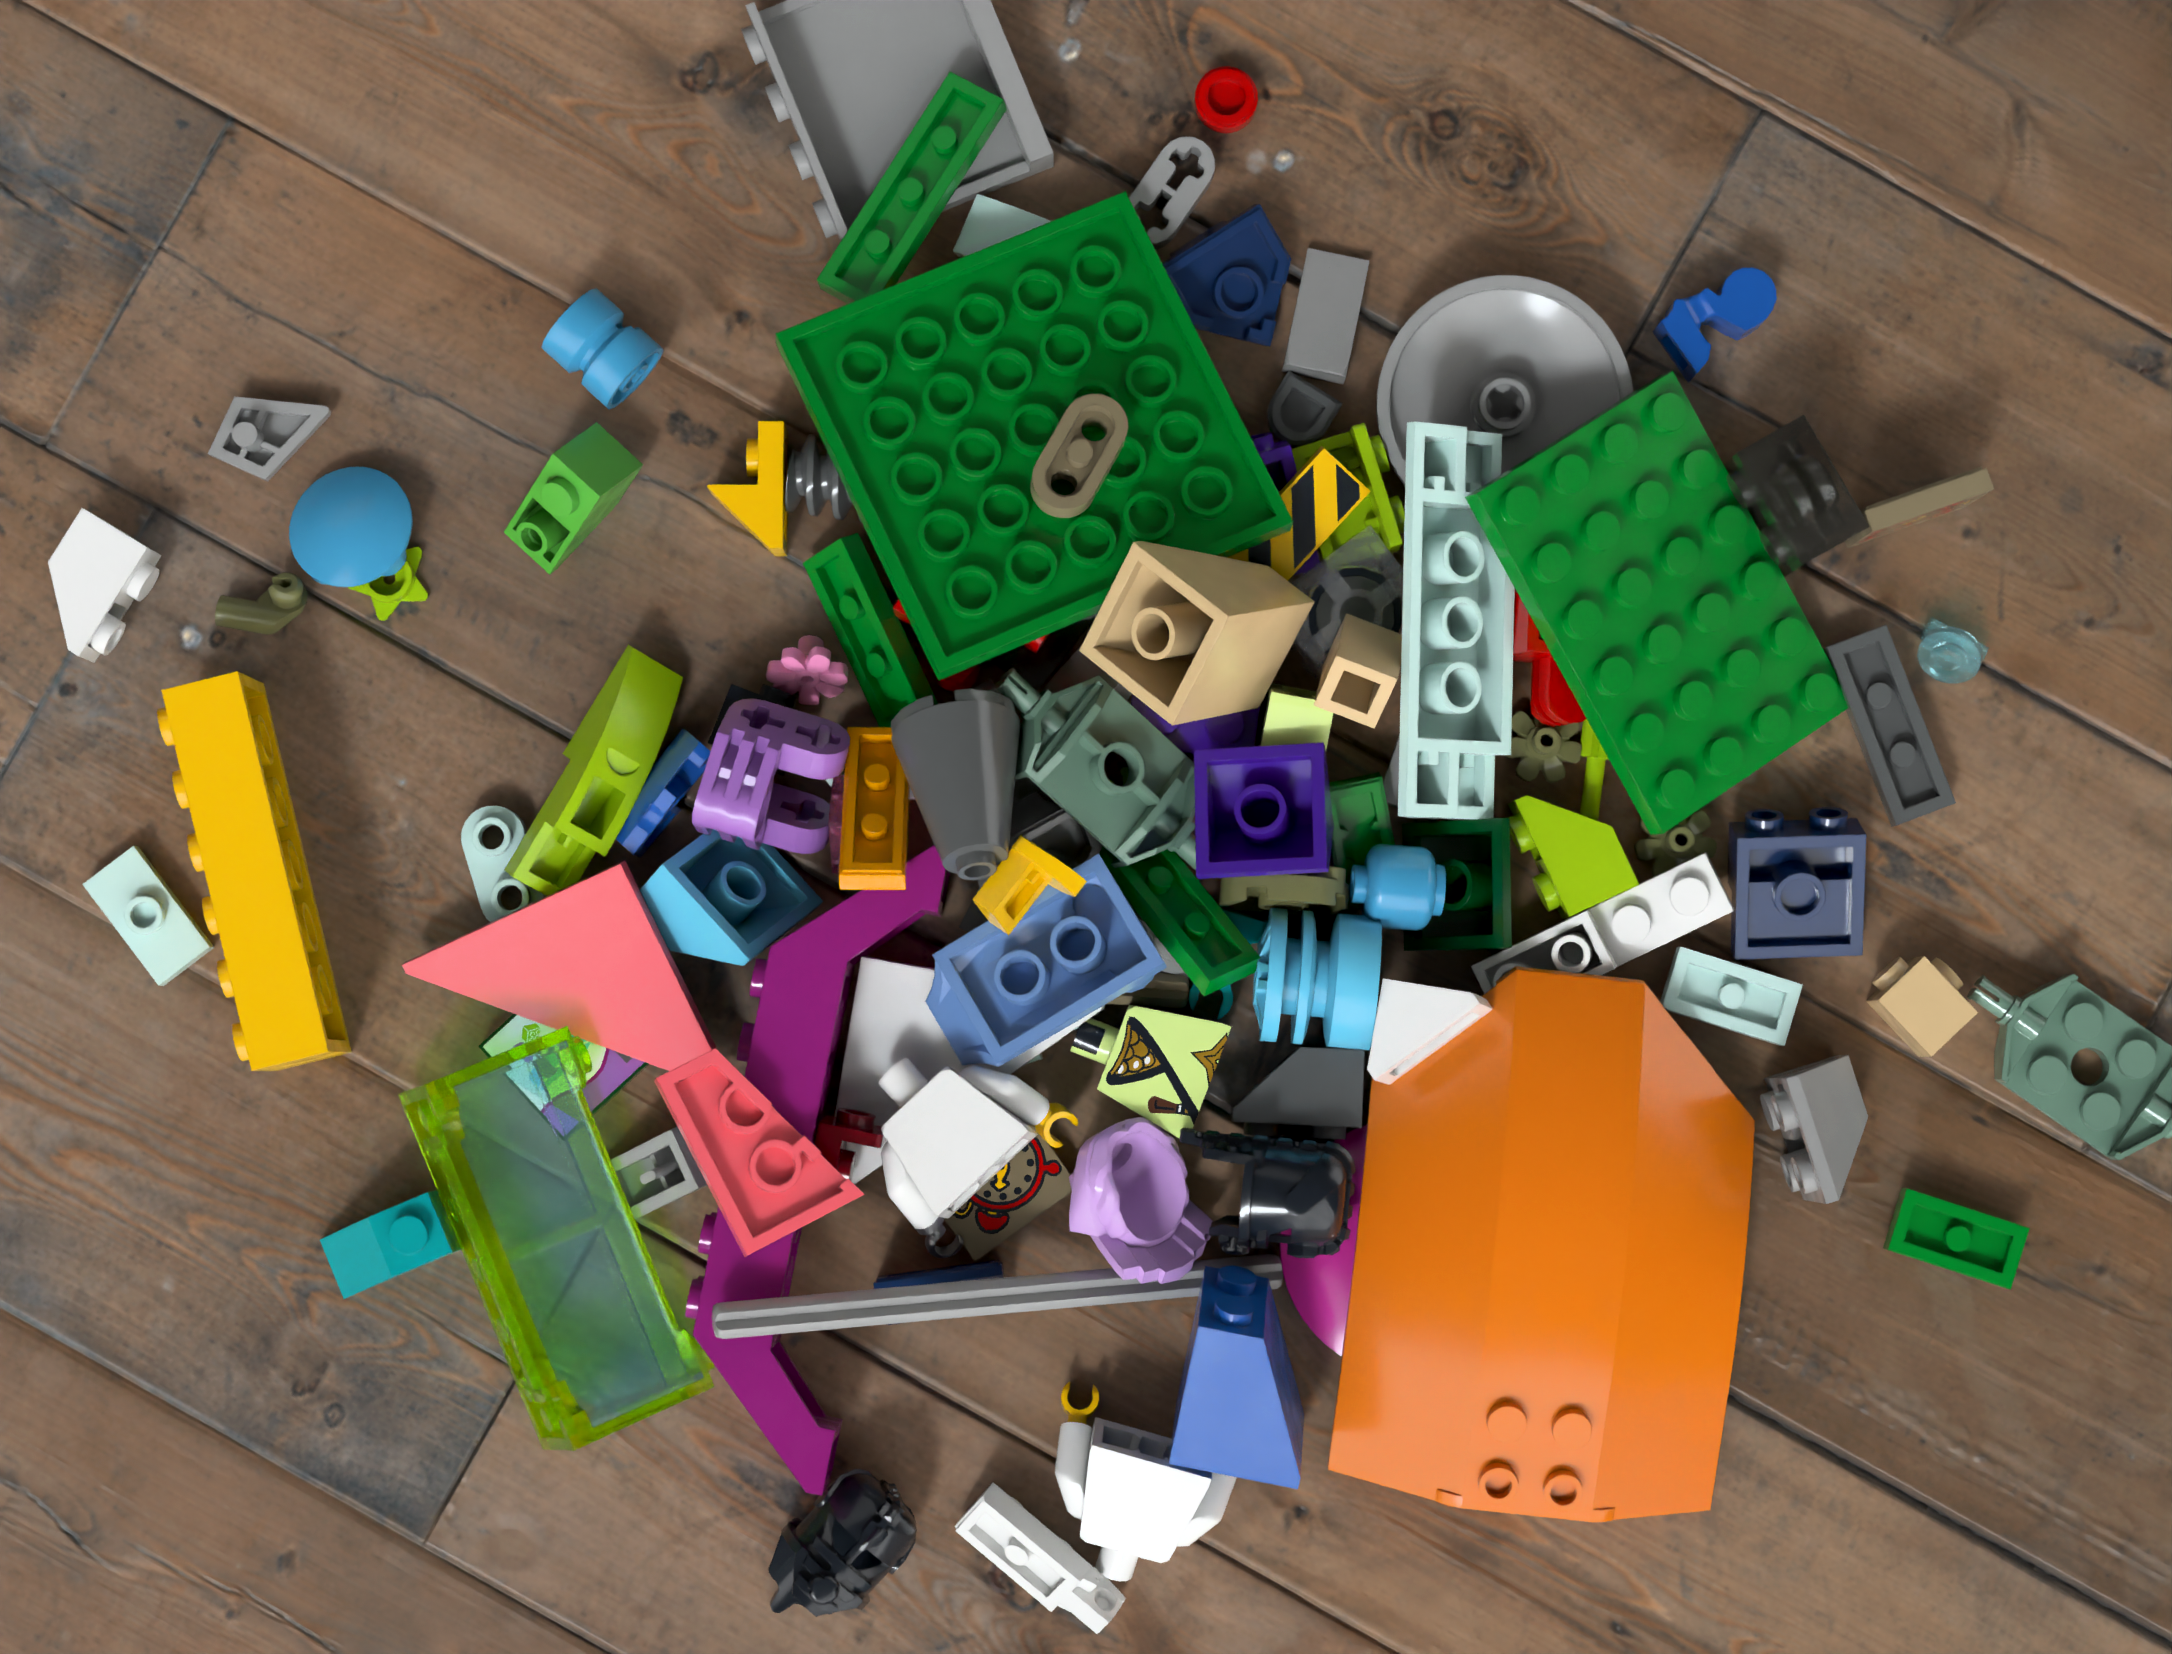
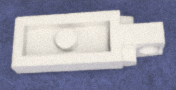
M994 1482L971 1505L954 1526L956 1528L955 1531L1049 1611L1052 1612L1059 1606L1074 1614L1096 1634L1114 1618L1126 1599L1108 1578L1101 1575L1095 1567H1092L1089 1562L1075 1552L1066 1541L1055 1535L1030 1514L1020 1502L1010 1497Z

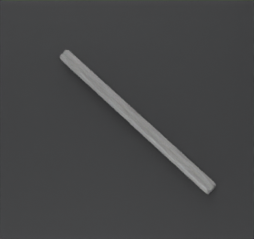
M1265 1254L1194 1261L1192 1270L1181 1279L1160 1284L1157 1280L1141 1284L1136 1278L1122 1280L1113 1268L721 1302L713 1305L712 1326L715 1337L731 1339L1199 1296L1205 1266L1215 1268L1239 1266L1246 1268L1256 1276L1269 1278L1271 1289L1281 1287L1283 1273L1279 1256Z

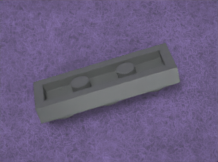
M1887 625L1824 648L1823 650L1835 670L1848 706L1846 712L1891 827L1955 804L1956 801Z

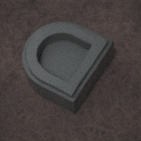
M1288 371L1269 403L1267 424L1277 441L1285 440L1291 445V448H1297L1319 441L1328 430L1343 403L1291 371Z

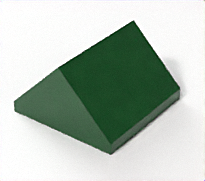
M1510 818L1402 824L1403 846L1427 848L1433 854L1435 863L1444 865L1446 870V893L1442 914L1440 916H1432L1427 926L1422 930H1404V951H1478L1512 948Z

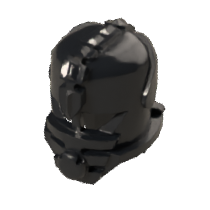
M1192 1128L1180 1129L1179 1141L1200 1146L1203 1158L1245 1165L1240 1215H1226L1213 1221L1211 1227H1209V1236H1219L1218 1242L1223 1252L1233 1255H1244L1250 1252L1251 1247L1267 1249L1269 1242L1288 1244V1255L1297 1258H1314L1317 1255H1334L1340 1251V1245L1343 1241L1349 1239L1351 1230L1348 1228V1219L1352 1217L1353 1212L1350 1197L1354 1194L1355 1190L1352 1175L1356 1172L1354 1159L1349 1151L1340 1144L1330 1141L1325 1144L1311 1140L1294 1141L1291 1138L1281 1137L1279 1139H1272L1267 1136H1245L1242 1133L1232 1132L1230 1134H1223L1212 1130L1203 1132ZM1291 1228V1235L1277 1234Z
M851 1470L840 1475L825 1490L823 1495L816 1499L813 1503L815 1505L814 1509L803 1520L794 1518L792 1522L790 1521L781 1530L780 1539L768 1567L771 1577L779 1587L770 1601V1607L773 1612L781 1613L793 1604H799L817 1617L855 1608L862 1610L870 1602L868 1594L888 1573L892 1575L905 1562L916 1541L917 1526L915 1517L911 1509L903 1503L901 1494L898 1493L894 1483H887L883 1479L879 1481L866 1470Z

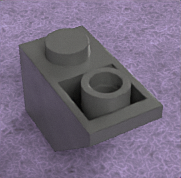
M1297 1047L1231 1107L1230 1121L1244 1122L1243 1135L1282 1137V1124L1308 1125V1138L1346 1139L1347 1127L1362 1128L1365 1050Z

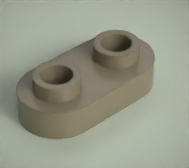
M1087 394L1074 400L1066 409L1034 466L1030 483L1034 502L1048 515L1058 518L1074 517L1084 512L1092 503L1126 440L1128 419L1118 402L1102 394ZM1094 426L1101 429L1105 437L1100 441H1090L1084 437L1082 430L1086 427ZM1056 480H1067L1074 486L1075 490L1071 494L1061 495L1053 490L1051 484Z

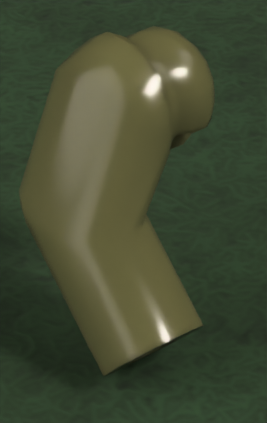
M290 572L279 573L272 578L273 584L255 601L221 595L216 606L215 624L216 626L265 635L275 634L302 613L307 603L308 593L302 580L296 574Z

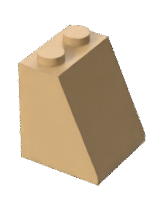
M1145 541L1133 542L1079 651L1172 726L1256 709L1262 703L1315 601L1267 565Z

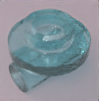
M1931 617L1920 636L1921 642L1917 657L1920 666L1930 677L1940 682L1957 684L1972 679L1978 673L1989 647L1978 642L1969 632L1957 627L1948 626Z

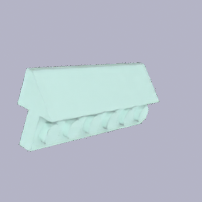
M1416 421L1407 422L1398 816L1466 820L1494 818L1495 756L1511 755L1515 588L1465 498L1501 475L1502 434L1468 431L1465 426Z

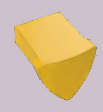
M1020 835L1008 852L1007 860L1001 861L997 871L988 878L972 900L991 924L1009 935L1048 884L1063 893L1076 897L1087 881L1060 860Z

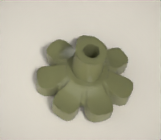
M1518 711L1512 715V732L1517 736L1511 738V755L1503 756L1507 759H1521L1515 769V774L1525 782L1534 780L1540 770L1548 783L1558 782L1566 775L1562 762L1575 764L1582 757V745L1569 740L1571 736L1578 732L1579 723L1552 727L1541 723L1534 716L1532 719L1525 712ZM1541 738H1545L1548 741V747L1541 744Z
M1696 811L1664 834L1650 835L1641 819L1639 822L1640 829L1647 833L1649 837L1637 841L1634 845L1637 859L1642 861L1656 859L1651 870L1652 875L1655 877L1705 852L1709 859L1714 857L1717 849L1716 841L1702 836V833L1710 827L1711 819L1704 811ZM1676 836L1681 839L1680 846L1675 842Z

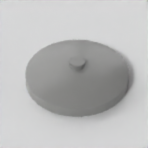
M1517 275L1480 277L1455 285L1434 296L1421 306L1398 332L1386 355L1378 381L1376 396L1378 431L1388 461L1404 486L1406 476L1407 422L1414 421L1465 426L1468 431L1502 434L1501 474L1631 394L1633 392L1632 379L1622 348L1613 332L1604 320L1580 298L1559 286L1531 277Z

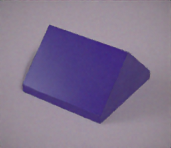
M1324 742L1194 750L1196 876L1198 879L1329 871L1334 823Z

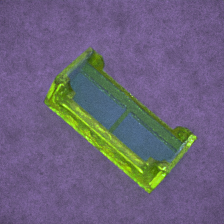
M568 1026L399 1093L398 1096L542 1449L575 1451L715 1386L709 1374V1371L714 1369V1364L695 1337L691 1336L685 1328L679 1327L582 1091L586 1087V1073L592 1071L590 1055L579 1036H571Z

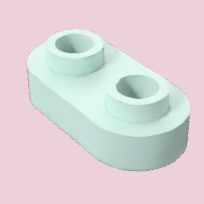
M486 806L476 810L467 818L461 832V843L483 914L490 922L546 897V895L513 878L504 871L527 833V828L516 813L501 806ZM490 826H499L504 834L502 844L496 849H487L482 842L483 832ZM510 886L518 887L522 893V902L514 910H507L501 904V894Z

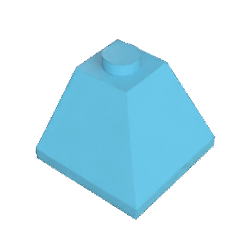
M714 829L710 835L702 834L664 862L640 889L670 951L745 966L817 909L823 902L773 846L762 843L759 850L749 848L745 845L742 838L737 837L735 843L726 841Z

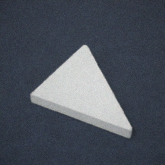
M863 956L860 961L835 1117L837 1116L838 1108L860 1110L874 1114L876 1116L874 1125L883 1126L901 1108L883 1090L878 1082L893 1065L903 1058L907 1057L928 1081L947 1066L958 1072L964 1068L976 1065L1012 1074L1102 1011L1105 1005L999 1067L989 1064H968L962 1066L925 1002L932 987L935 968ZM847 1142L846 1150L856 1152L855 1167L851 1180L854 1185L882 1166L881 1151L883 1146L876 1148Z

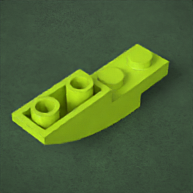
M628 645L562 753L570 761L504 871L513 878L548 896L578 882L596 852L606 857L628 818L655 762L677 702L683 680L682 676L632 646Z

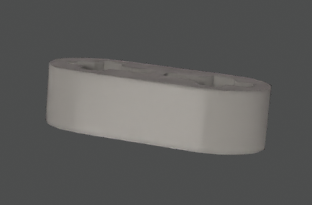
M1179 137L1170 141L1160 152L1129 197L1135 211L1139 207L1145 211H1150L1161 196L1169 201L1162 212V222L1167 227L1163 230L1152 227L1147 232L1155 250L1166 246L1176 236L1213 180L1215 172L1213 153L1202 140L1195 137ZM1190 154L1196 155L1199 158L1197 170L1202 176L1197 179L1194 176L1188 175L1176 191L1168 186L1173 180L1176 166L1171 160L1175 156L1185 160Z

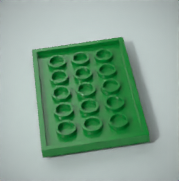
M1673 371L1659 375L1465 497L1650 835L1664 834L1848 709L1833 666Z

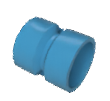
M595 288L578 298L559 317L543 340L541 348L568 373L582 370L581 384L607 409H612L622 403L642 384L657 365L664 350L639 327L633 328L628 326L623 328L624 313L602 292Z

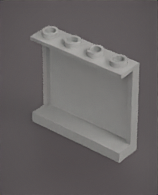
M786 0L759 12L755 2L745 5L752 25L741 29L755 65L767 61L775 83L765 86V90L778 122L791 119L799 141L788 146L802 181L814 176L823 199L813 202L812 205L826 238L838 234L840 242L842 241L949 72L1004 99L1006 112L943 211L973 200L977 194H988L1054 167L1053 150L991 0Z

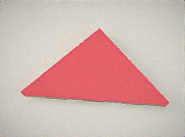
M625 860L408 960L402 965L405 973L668 1071L714 1048L717 1049Z

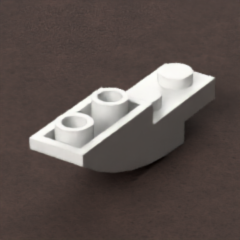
M1705 852L1512 945V948L1502 950L1471 967L1484 994L1496 986L1495 981L1515 966L1603 975L1634 958L1727 915L1735 909Z

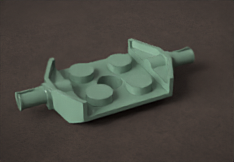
M1014 668L1004 673L1000 678L1001 681L996 683L994 689L1010 698L1014 705L1022 712L1021 716L1024 718L1020 727L1015 779L1028 777L1117 858L1110 864L1115 869L1133 864L1168 849L1170 852L1175 851L1196 870L1195 835L1192 833L1195 828V824L1192 822L1195 814L1194 762L1099 675L1055 693H1051L1049 690L1039 693ZM1109 752L1119 754L1127 763L1128 778L1122 787L1111 783L1105 775L1104 761Z
M2065 974L2034 989L2021 998L2017 995L2011 996L1989 981L1986 976L1982 975L1974 984L1978 988H1971L1967 998L1972 999L1998 1017L1995 1022L2000 1027L1994 1051V1079L2111 1160H2121L2162 1138L2170 1139L2172 1137L2171 1045L2077 981L2079 977L2075 974ZM2084 1048L2094 1051L2102 1062L2100 1078L2088 1086L2080 1084L2071 1072V1061L2074 1055Z

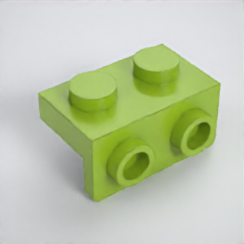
M1363 422L1351 426L1348 432L1292 449L1297 472L1323 446L1371 491L1318 548L1325 574L1399 551L1403 544L1400 534L1404 533L1405 511L1398 495L1388 498L1381 474L1390 471L1387 454L1379 435L1369 437Z

